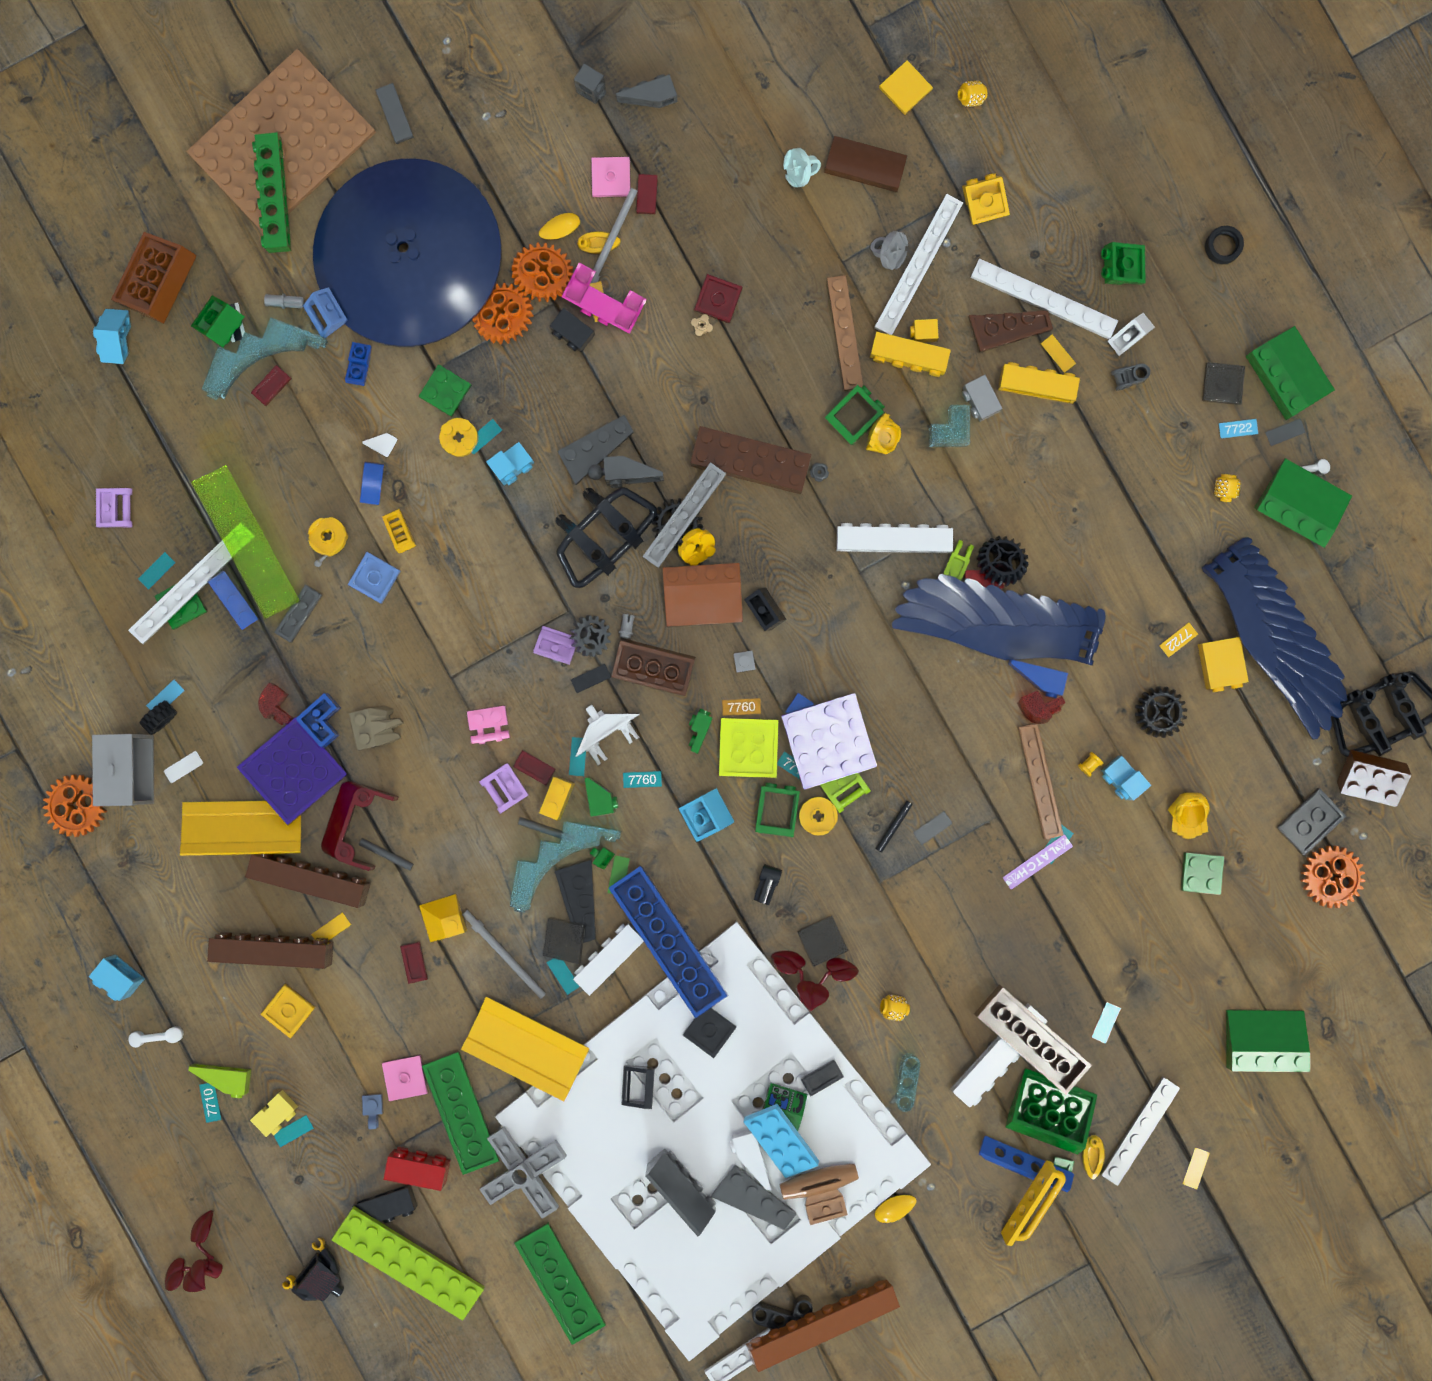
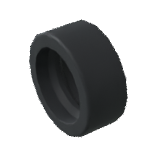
M1228 225L1214 229L1205 242V252L1208 258L1214 263L1221 265L1234 261L1242 253L1244 247V239L1240 231ZM1221 234L1229 235L1235 242V250L1228 256L1220 255L1213 246L1214 239Z

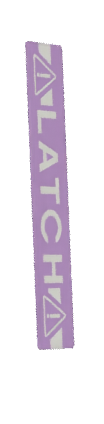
M1063 835L1005 875L1003 879L1009 888L1013 889L1073 846L1067 837Z

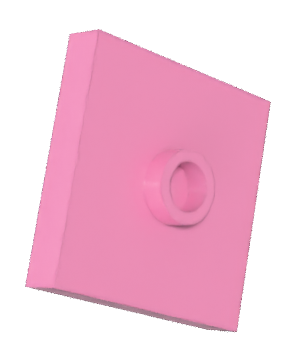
M630 157L592 158V197H627L630 191Z
M421 1055L382 1063L389 1101L428 1093Z

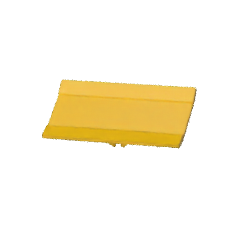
M267 801L182 802L180 856L301 853V815L291 824L287 825Z
M489 997L485 998L469 1035L461 1050L563 1102L590 1049Z

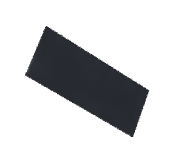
M603 664L571 679L576 693H579L611 678L606 665Z

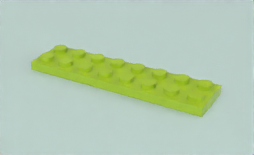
M355 1206L352 1207L331 1239L336 1244L462 1321L484 1291L485 1286Z

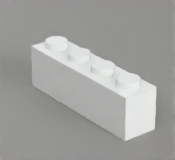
M630 923L626 926L622 924L615 931L617 935L613 939L609 937L601 945L603 949L599 953L595 951L588 958L590 962L585 967L581 965L574 972L576 976L573 980L589 996L644 942Z

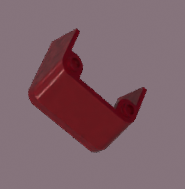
M353 781L343 783L321 843L322 851L340 862L367 871L374 870L375 865L354 859V847L344 842L355 806H369L373 802L375 795L391 801H397L399 797Z

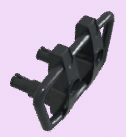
M625 487L617 489L606 498L596 493L592 488H586L589 493L584 490L583 497L595 508L578 525L569 520L564 514L558 515L561 520L556 517V524L567 534L557 548L556 555L573 587L583 588L603 572L609 576L616 569L614 563L631 547L636 549L644 542L640 536L656 518L655 514H657V508L653 503ZM622 495L649 510V515L636 530L632 523L611 505L614 500ZM600 513L609 523L610 527L626 540L610 558L595 541L583 532ZM572 541L576 543L582 553L592 563L598 566L580 581L577 580L564 554Z
M1413 671L1395 675L1391 673L1381 678L1380 682L1361 691L1357 689L1347 694V701L1340 702L1342 709L1349 705L1360 733L1363 734L1369 743L1368 745L1353 749L1354 751L1362 753L1375 751L1380 757L1392 750V744L1411 736L1413 740H1416L1427 734L1425 726L1432 722V713L1420 719L1414 703L1404 690L1412 679L1432 700V689L1417 673ZM1381 689L1385 692L1393 710V715L1405 728V730L1388 738L1381 727L1380 720L1369 706L1376 697L1375 692ZM1400 705L1406 706L1407 713H1403L1400 710ZM1331 716L1339 751L1342 755L1348 757L1350 750L1346 747L1340 719ZM1365 722H1371L1373 729H1368Z

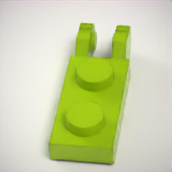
M962 540L958 541L943 572L944 575L953 576L959 580L963 578L974 548L970 544L967 547L965 557L958 555L963 545Z

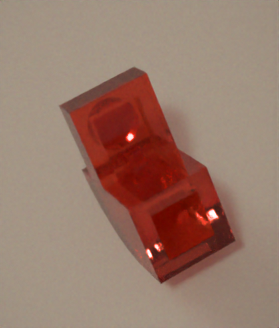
M269 682L262 691L258 701L259 710L266 719H270L274 715L273 719L279 724H288L294 718L280 708V706L289 694L274 683Z
M1037 690L1021 697L1017 704L1029 721L1036 724H1045L1050 721L1052 715L1062 711L1061 708L1065 701L1061 696L1045 703Z

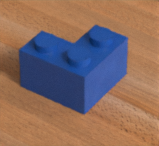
M324 693L295 719L321 748H326L339 736V733L327 720L338 712L341 707L330 694Z

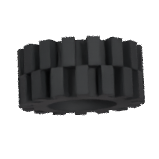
M163 701L154 706L152 710H149L139 723L152 735L157 731L159 732L166 724H169L170 720L176 716L177 711L167 701Z

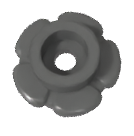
M815 463L812 466V470H810L811 477L815 481H823L829 475L828 467L823 463Z

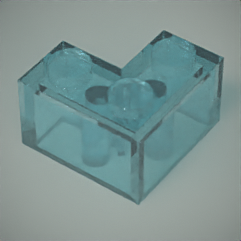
M950 405L948 408V424H931L929 427V447H968L970 444V405Z

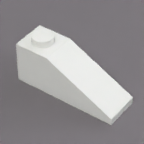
M750 1130L732 1135L733 1141H730L732 1152L737 1153L738 1159L766 1190H771L757 1139Z

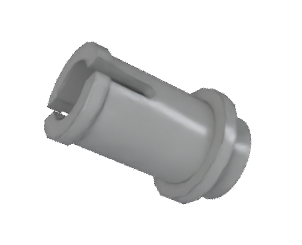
M623 614L621 631H618L620 638L631 639L635 616Z

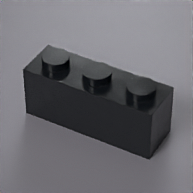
M405 1185L353 1204V1206L379 1222L384 1221V1223L395 1220V1217L402 1215V1217L409 1216L414 1213L413 1211L418 1206L411 1185Z

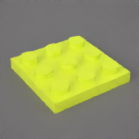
M721 718L719 776L777 778L779 720Z

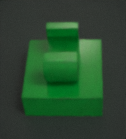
M594 847L590 852L595 857L593 864L603 870L615 855V853L604 847L601 851Z

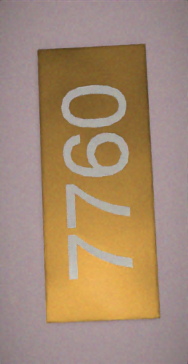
M760 698L722 700L723 716L761 714Z

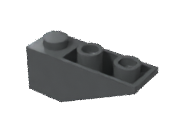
M664 74L659 75L649 82L641 81L635 87H625L616 93L617 102L662 108L678 102L677 93L670 74L666 76Z

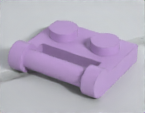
M96 489V527H133L130 506L132 489ZM118 495H123V521H118Z
M506 763L479 781L496 803L500 814L529 795L509 763ZM493 779L497 781L509 801L507 803L503 802L492 785L491 781Z

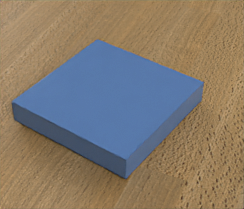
M366 552L348 585L382 604L401 571Z

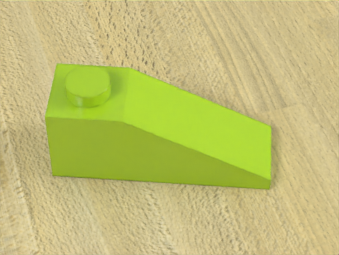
M192 1064L189 1066L188 1071L224 1094H231L232 1098H242V1096L249 1093L251 1069Z

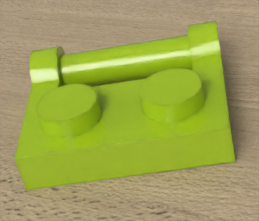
M859 773L820 784L839 813L844 811L843 808L863 794L871 792ZM858 782L860 788L840 802L836 799L837 796Z

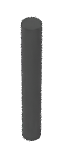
M520 817L518 822L519 825L572 843L575 835Z
M363 838L359 843L360 846L409 871L414 865Z

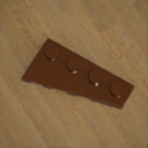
M1048 311L968 316L979 353L1053 330Z

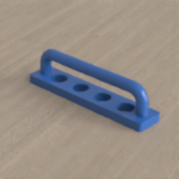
M988 1136L982 1139L979 1155L984 1159L1032 1180L1035 1179L1038 1173L1031 1169V1164L1035 1163L1041 1169L1046 1162ZM995 1149H1002L1004 1157L997 1156ZM1013 1156H1019L1022 1164L1017 1165L1013 1161ZM1054 1165L1055 1169L1063 1172L1066 1177L1065 1184L1061 1190L1065 1192L1070 1191L1074 1174ZM1057 1180L1053 1181L1050 1186L1051 1188H1053Z

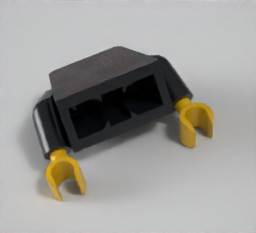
M321 1237L318 1238L321 1242L320 1247L312 1243V1248L319 1250L320 1254L316 1252L297 1278L293 1275H288L286 1279L290 1281V1284L287 1282L282 1283L284 1289L291 1288L292 1292L303 1301H324L330 1293L339 1297L344 1290V1286L339 1284L340 1268L330 1250L325 1248V1240Z

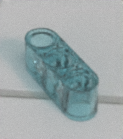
M907 1053L902 1057L895 1095V1103L903 1112L910 1111L914 1106L920 1072V1061L912 1053ZM908 1059L916 1060L914 1067L909 1068L906 1066ZM906 1078L913 1080L909 1087L903 1086V1080ZM903 1097L909 1098V1103L906 1106L900 1105V1099Z

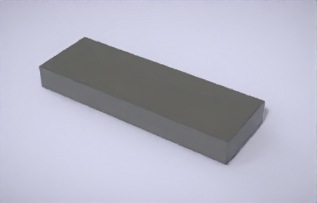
M391 83L375 89L395 143L398 144L414 138L394 84Z
M305 584L274 633L292 643L323 595Z

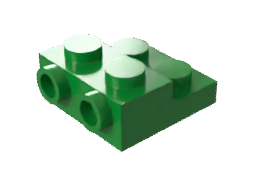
M1118 242L1104 245L1101 251V258L1104 259L1101 276L1105 278V284L1122 285L1128 283L1142 285L1146 283L1145 245Z
M700 709L697 715L693 714L689 723L692 726L691 730L698 733L697 736H692L689 746L692 747L691 751L697 754L713 719L710 717L711 713Z

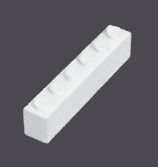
M841 523V526L837 527L836 551L953 552V528H948V525H937V528H929V525L921 524L917 525V528H910L909 524H899L898 527H891V524H879V527H872V524L863 523L860 524V527H852V523Z
M1026 1004L1025 1007L1044 1024L1048 1022L1031 1005ZM997 1036L950 1089L968 1107L975 1106L982 1099L981 1095L985 1091L988 1092L994 1086L995 1079L998 1076L1002 1077L1008 1070L1007 1066L1011 1062H1016L1021 1055L1000 1036Z

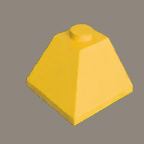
M457 894L419 905L430 942L449 938L467 931Z

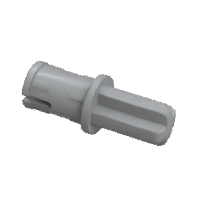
M265 294L264 304L267 307H282V309L286 307L302 308L304 299L303 297L286 296V294Z

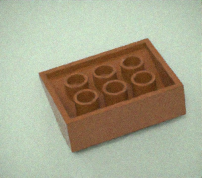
M144 232L111 300L164 324L197 255L179 244Z
M740 563L663 568L667 627L743 622Z

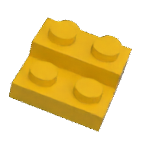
M996 173L985 175V180L978 181L977 178L967 180V184L962 186L965 202L969 209L971 224L973 225L1010 215L1003 178L996 176Z

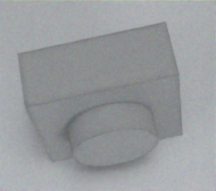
M753 651L734 653L737 673L755 670Z

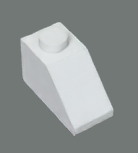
M1142 313L1109 339L1108 343L1120 356L1153 330L1155 326Z

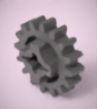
M586 615V619L580 617V623H573L576 628L570 629L574 633V636L570 637L571 640H574L572 647H578L576 652H582V656L589 655L590 657H595L596 654L601 655V649H608L605 644L611 643L607 639V636H610L611 633L606 631L609 625H603L605 620H599V616L592 617L591 615ZM590 623L595 624L597 628H593ZM584 644H588L591 649L586 648Z

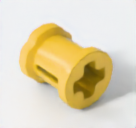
M1090 752V756L1082 764L1078 765L1081 771L1088 777L1092 776V772L1099 765L1102 766L1104 764L1093 752Z

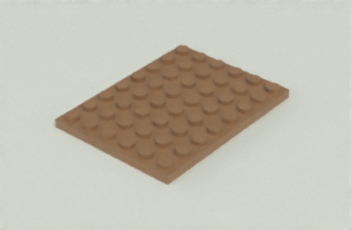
M298 49L186 151L262 232L263 228L261 229L259 225V217H262L257 204V198H260V192L256 188L258 172L254 168V160H257L252 147V142L255 141V134L277 132L282 138L289 214L376 133L371 125ZM266 153L264 159L270 158L272 153ZM274 171L267 172L266 178L271 177ZM270 190L267 196H273L275 194V190ZM271 209L269 215L276 214L277 209Z

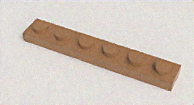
M846 275L827 278L843 388L844 391H851L857 385L862 387L863 381Z

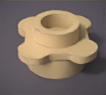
M703 314L698 319L693 318L691 321L697 336H702V334L713 330V326L708 321L709 316Z

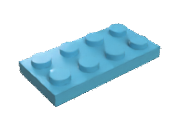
M778 1104L745 1116L743 1122L785 1178L818 1166V1158Z

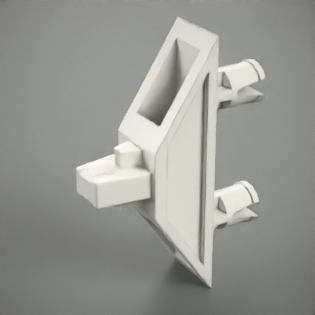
M593 705L587 707L586 711L590 715V718L587 719L589 726L576 757L585 751H589L597 766L601 764L597 755L606 761L608 758L599 747V742L616 730L622 731L629 744L633 742L629 733L636 739L640 738L630 724L631 720L640 714H604L602 710L597 712Z

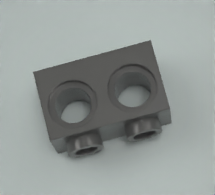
M583 64L574 78L576 92L596 104L606 94L604 75Z

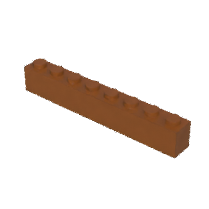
M880 1280L869 1288L858 1290L852 1296L842 1297L834 1304L823 1306L817 1312H810L797 1321H790L782 1328L772 1329L762 1337H755L746 1346L754 1367L758 1372H761L899 1308L900 1305L893 1286L887 1280Z

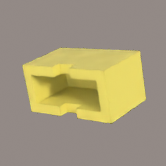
M283 1090L267 1104L269 1108L265 1106L250 1120L265 1137L271 1133L275 1135L282 1128L280 1124L284 1120L288 1122L296 1115L294 1110L298 1106Z

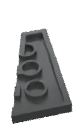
M625 415L557 452L575 485H577L588 474V470L592 465H598L604 460L603 457H608L613 450L618 448L634 432Z
M736 1165L733 1166L711 1195L712 1198L784 1230L796 1216L794 1210Z

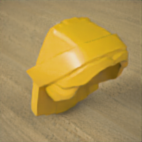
M883 414L872 425L868 435L866 450L888 454L895 450L901 438V428L889 417V414Z
M1201 793L1180 794L1168 809L1173 817L1172 832L1185 839H1192L1208 832L1207 816L1210 809L1206 797Z

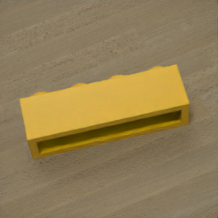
M876 332L870 358H873V361L877 363H884L886 361L892 363L894 367L903 368V366L910 367V370L914 372H921L923 370L929 372L931 376L940 377V375H944L946 372L951 350Z
M1008 362V364H1004L1002 367L998 390L1073 404L1077 398L1080 378L1075 377V374L1072 373L1056 374L1057 371L1046 369L1045 371H1040L1035 366H1026L1024 368L1019 367L1017 363Z

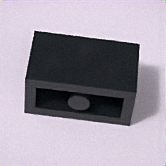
M565 308L561 310L550 325L551 334L558 340L562 338L568 342L566 345L574 352L576 350L582 352L595 336L594 330Z
M759 588L744 599L764 631L772 630L787 620L767 588Z

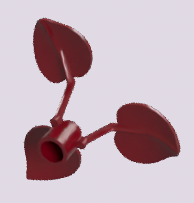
M779 951L771 955L775 967L782 973L792 975L799 972L800 983L797 985V993L800 1001L804 1003L810 1012L828 1000L829 992L822 984L829 975H832V978L836 981L845 982L856 977L859 972L857 967L851 962L842 958H832L826 963V968L829 971L825 973L819 984H815L812 981H804L801 968L805 966L806 962L798 953Z
M213 1210L206 1212L196 1220L190 1237L192 1242H196V1247L207 1259L195 1261L192 1267H184L185 1260L183 1258L174 1260L166 1272V1290L174 1291L183 1280V1289L185 1291L199 1292L206 1289L205 1275L214 1279L220 1276L223 1265L214 1261V1256L210 1255L201 1246V1243L205 1242L208 1237Z

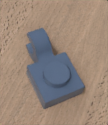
M383 1094L363 1095V1115H369L368 1128L377 1129L379 1127L378 1114H383Z

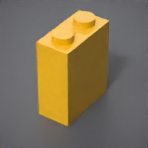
M1239 637L1198 644L1206 690L1212 689L1213 692L1224 691V687L1230 685L1231 689L1241 688L1243 683L1249 682Z
M558 776L553 777L539 813L552 819L560 820L575 783Z

